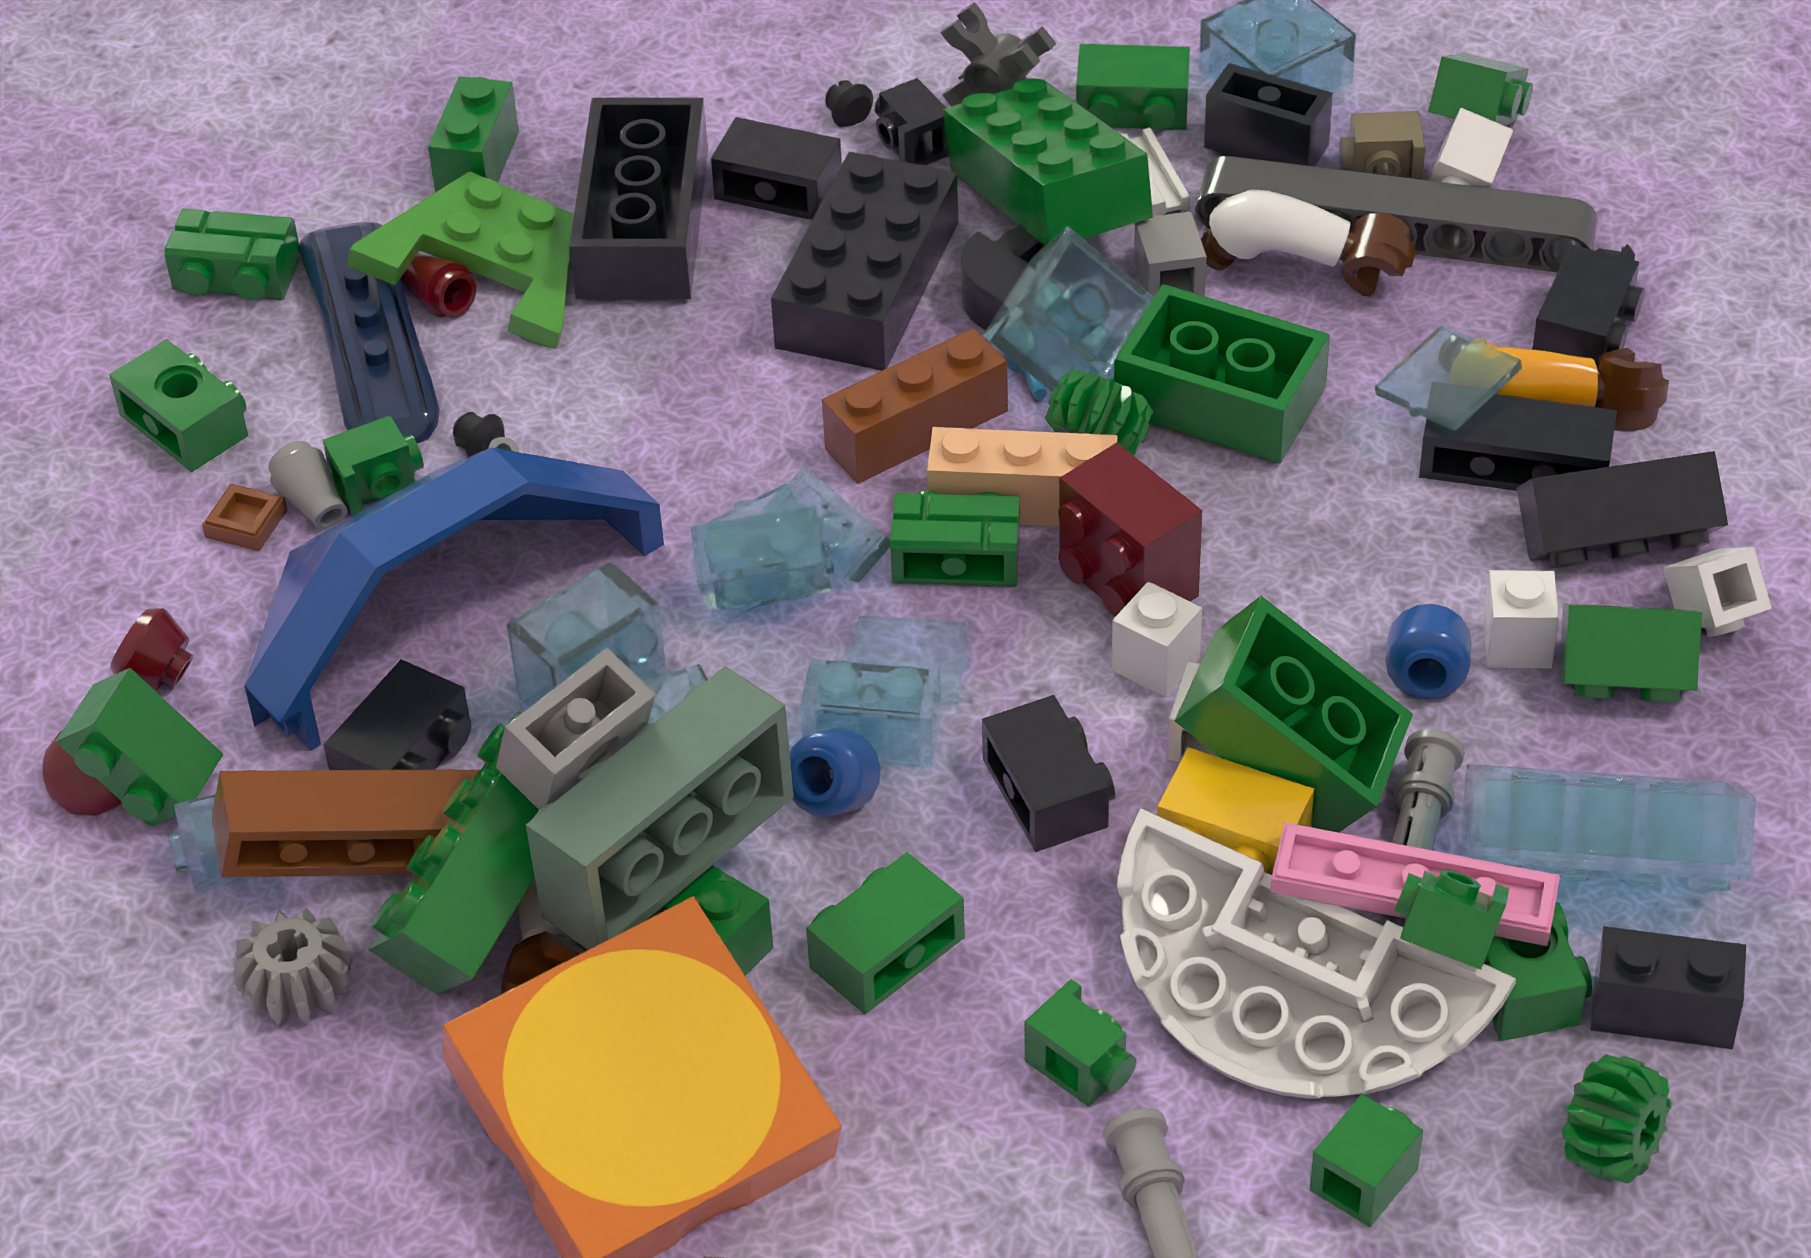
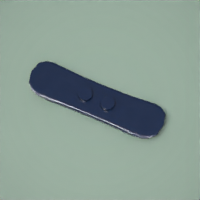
M357 222L321 228L305 234L300 241L299 252L324 328L345 428L348 431L391 415L403 437L411 434L417 444L428 440L438 426L440 408L409 312L401 278L396 285H393L347 266L352 245L383 225L377 222Z

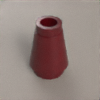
M417 253L401 276V282L431 313L438 317L462 315L471 307L476 297L477 288L475 280L468 268L461 263Z

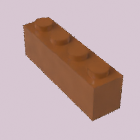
M480 770L220 771L211 817L221 878L415 875L407 870L411 858L429 835L436 838L450 820L442 811L457 786L464 779L471 782Z

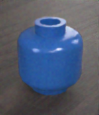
M1437 604L1416 605L1403 611L1393 621L1387 637L1386 666L1389 677L1395 686L1405 694L1423 700L1441 699L1454 693L1465 682L1471 665V637L1466 623L1460 615L1450 608Z
M835 728L808 734L793 745L790 750L794 795L792 800L799 808L811 815L832 817L859 810L872 799L879 786L881 767L877 752L866 738L852 730Z

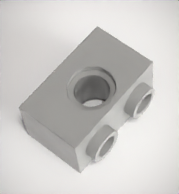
M607 647L505 726L496 768L540 810L546 804L555 802L584 779L592 767L598 763L605 762L633 740L636 734L648 724L656 694Z

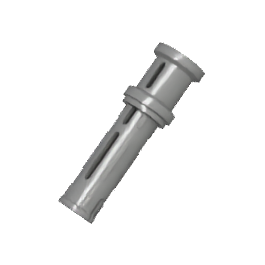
M1423 729L1409 735L1405 744L1404 753L1408 764L1405 775L1398 779L1394 790L1395 801L1400 812L1392 843L1433 851L1439 821L1451 811L1454 804L1455 794L1454 789L1451 787L1454 771L1462 765L1465 752L1461 742L1451 734L1437 729ZM1425 748H1427V753H1423Z
M1142 1108L1122 1113L1113 1118L1105 1126L1103 1136L1107 1148L1117 1153L1124 1175L1119 1183L1123 1199L1130 1206L1138 1209L1153 1258H1199L1179 1198L1184 1188L1185 1178L1181 1166L1175 1161H1171L1164 1140L1168 1131L1164 1114L1156 1109Z

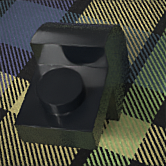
M1022 223L1014 229L1005 232L995 242L979 231L973 234L965 243L961 253L962 305L967 316L980 328L1002 342L1003 333L1007 332L1008 337L1012 338L1045 314V274L1042 271L1052 265V249H1048L1029 234Z

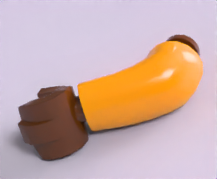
M1457 337L1444 347L1439 358V366L1442 372L1450 377V384L1453 389L1617 410L1615 428L1623 430H1639L1651 426L1657 419L1659 407L1667 400L1669 380L1663 378L1661 364L1645 361L1634 362L1635 353L1629 348L1603 354L1598 359L1596 367L1595 361L1592 358L1516 347H1498L1493 343H1481L1478 345L1469 337Z

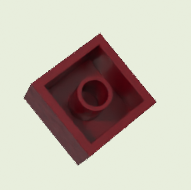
M1118 443L1113 444L1059 478L1058 560L1063 572L1072 582L1085 584L1101 598L1106 609L1115 617L1148 581L1190 602L1199 597L1202 510Z

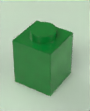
M1361 1094L1314 1149L1309 1191L1371 1228L1418 1170L1423 1129L1413 1124L1400 1110L1389 1106L1384 1107Z

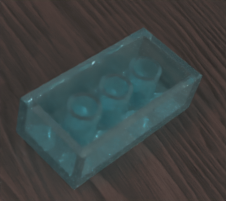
M1466 764L1461 845L1465 856L1468 858L1520 868L1521 865L1543 866L1549 869L1548 873L1560 875L1561 880L1587 881L1590 880L1591 870L1612 871L1618 874V882L1631 885L1658 886L1660 885L1661 875H1670L1688 879V886L1691 888L1728 891L1731 889V880L1750 881L1756 797L1738 782Z

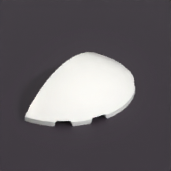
M1140 808L1130 829L1122 854L1117 881L1119 896L1122 898L1124 932L1120 934L1125 959L1138 989L1143 991L1151 1007L1160 1017V1023L1166 1031L1188 1052L1207 1066L1230 1079L1255 1089L1283 1096L1307 1099L1353 1094L1367 1095L1394 1088L1422 1076V1073L1441 1063L1453 1053H1458L1486 1028L1501 1009L1516 984V978L1483 964L1480 970L1402 940L1400 936L1403 927L1388 920L1383 926L1339 905L1270 892L1272 875L1265 872L1262 863Z

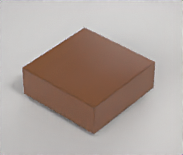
M230 484L203 522L204 535L206 538L260 552L287 512L285 497Z

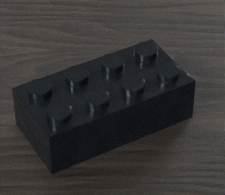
M591 98L569 244L576 299H691L708 157L704 98Z
M849 151L771 297L775 349L880 371L887 369L959 223L957 172Z

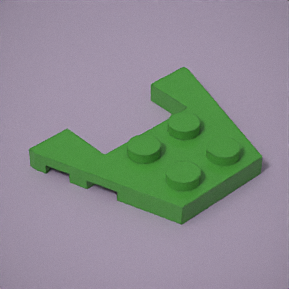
M469 171L354 243L350 248L347 266L396 285L419 251L440 259L461 263L469 271L524 292V295L511 313L508 332L545 347L556 349L560 343L563 329L573 213Z

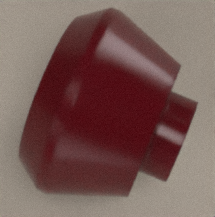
M164 608L146 609L124 637L112 659L110 668L113 675L131 668L153 690L157 691L164 682L171 687H175L191 664L194 655L185 650L189 643V637L168 610Z

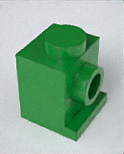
M391 415L322 440L331 475L339 496L351 517L363 511V505L379 499H385L415 482L413 472L424 468L423 458L415 438L411 434L403 437Z
M1443 869L1440 871L1439 876L1424 871L1422 878L1408 873L1394 913L1406 917L1400 939L1481 970L1505 910L1510 888L1496 883L1490 896L1479 892L1481 885L1476 880L1456 871Z
M1072 979L1064 984L1024 1021L1025 1062L1088 1107L1106 1090L1116 1092L1121 1089L1135 1070L1137 1059L1126 1051V1032L1122 1030L1119 1023L1110 1014L1100 1009L1094 1010L1082 1002V986Z

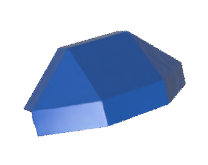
M493 447L431 472L289 552L244 685L254 727L271 717L277 729L284 736L288 737L294 733L310 751L320 746L321 740L309 691L383 574L478 520H606L643 556H646L664 545L660 504L623 470Z

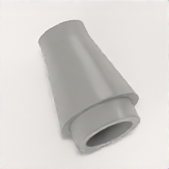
M295 441L283 446L272 456L268 465L269 472L271 473L270 483L272 487L308 517L316 529L323 531L344 520L347 515V507L339 496L325 456L319 448L311 447L305 441Z

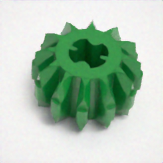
M1074 370L1063 374L1058 387H1054L1048 401L1050 406L1045 420L1054 432L1117 435V443L1132 455H1135L1140 442L1144 443L1151 426L1148 423L1153 409L1143 395L1131 391V388L1116 383L1112 378L1107 379L1094 372L1086 373L1081 370Z
M1605 1054L1597 1062H1591L1585 1068L1583 1080L1574 1085V1096L1571 1103L1565 1108L1568 1112L1567 1122L1561 1130L1562 1138L1566 1141L1564 1145L1565 1157L1574 1162L1576 1166L1588 1171L1592 1176L1609 1182L1616 1180L1628 1184L1635 1177L1642 1175L1648 1170L1651 1156L1659 1152V1142L1662 1134L1668 1130L1665 1122L1666 1116L1672 1107L1671 1101L1668 1098L1670 1089L1668 1079L1660 1076L1658 1071L1645 1067L1644 1062L1626 1056L1618 1058Z

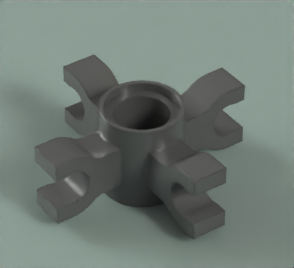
M974 2L956 15L958 20L949 24L940 32L949 45L962 51L971 62L958 77L960 81L946 89L942 96L950 106L961 104L964 98L973 94H996L1013 89L1015 83L1028 79L1026 76L1040 62L1038 57L1051 50L1057 43L1043 26L1022 40L1009 33H1001L994 36L989 30L984 13Z

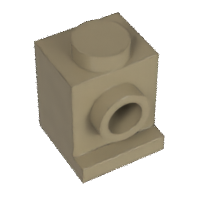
M1419 111L1351 113L1349 137H1340L1339 141L1340 169L1422 180L1426 147Z

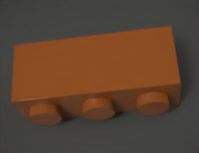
M971 328L822 399L825 450L859 484L929 450L933 427L975 428L1008 411L1007 360L974 328Z

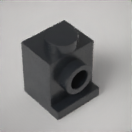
M918 78L880 92L875 103L874 110L879 117L876 121L878 135L886 148H895L899 153L901 162L917 165L934 163L949 156L943 109L947 107Z

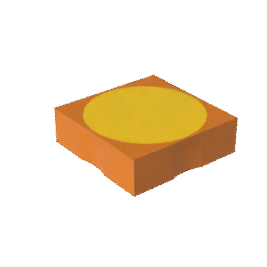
M694 896L443 1024V1061L491 1141L504 1152L520 1173L531 1198L533 1210L562 1258H653L675 1246L691 1230L708 1219L723 1212L747 1206L835 1157L842 1125Z

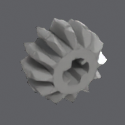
M306 907L295 918H288L278 909L275 922L268 925L253 921L252 931L250 932L251 937L236 941L237 950L235 956L237 961L234 963L235 970L233 971L236 988L245 997L247 1006L253 1011L254 1016L269 1012L270 1018L275 1021L278 1027L289 1017L290 1013H297V1016L307 1025L311 1014L310 1009L315 1006L333 1013L334 995L349 992L351 980L349 971L351 970L350 963L352 962L348 943L344 942L343 936L339 935L338 927L333 924L331 917L316 921L315 916Z

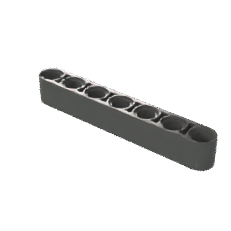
M1231 156L1216 158L1206 166L1195 207L1197 219L1203 226L1209 229L1210 214L1216 206L1228 197L1248 190L1271 191L1307 202L1349 221V232H1351L1356 221L1367 214H1391L1401 219L1410 228V241L1415 248V255L1550 272L1559 271L1570 245L1593 250L1598 222L1597 213L1593 207L1585 201L1575 198Z

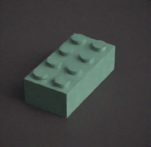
M724 666L703 684L694 686L682 701L654 723L645 725L633 740L609 759L592 767L584 779L555 802L543 806L535 817L526 824L541 916L589 950L646 921L794 798L785 704Z

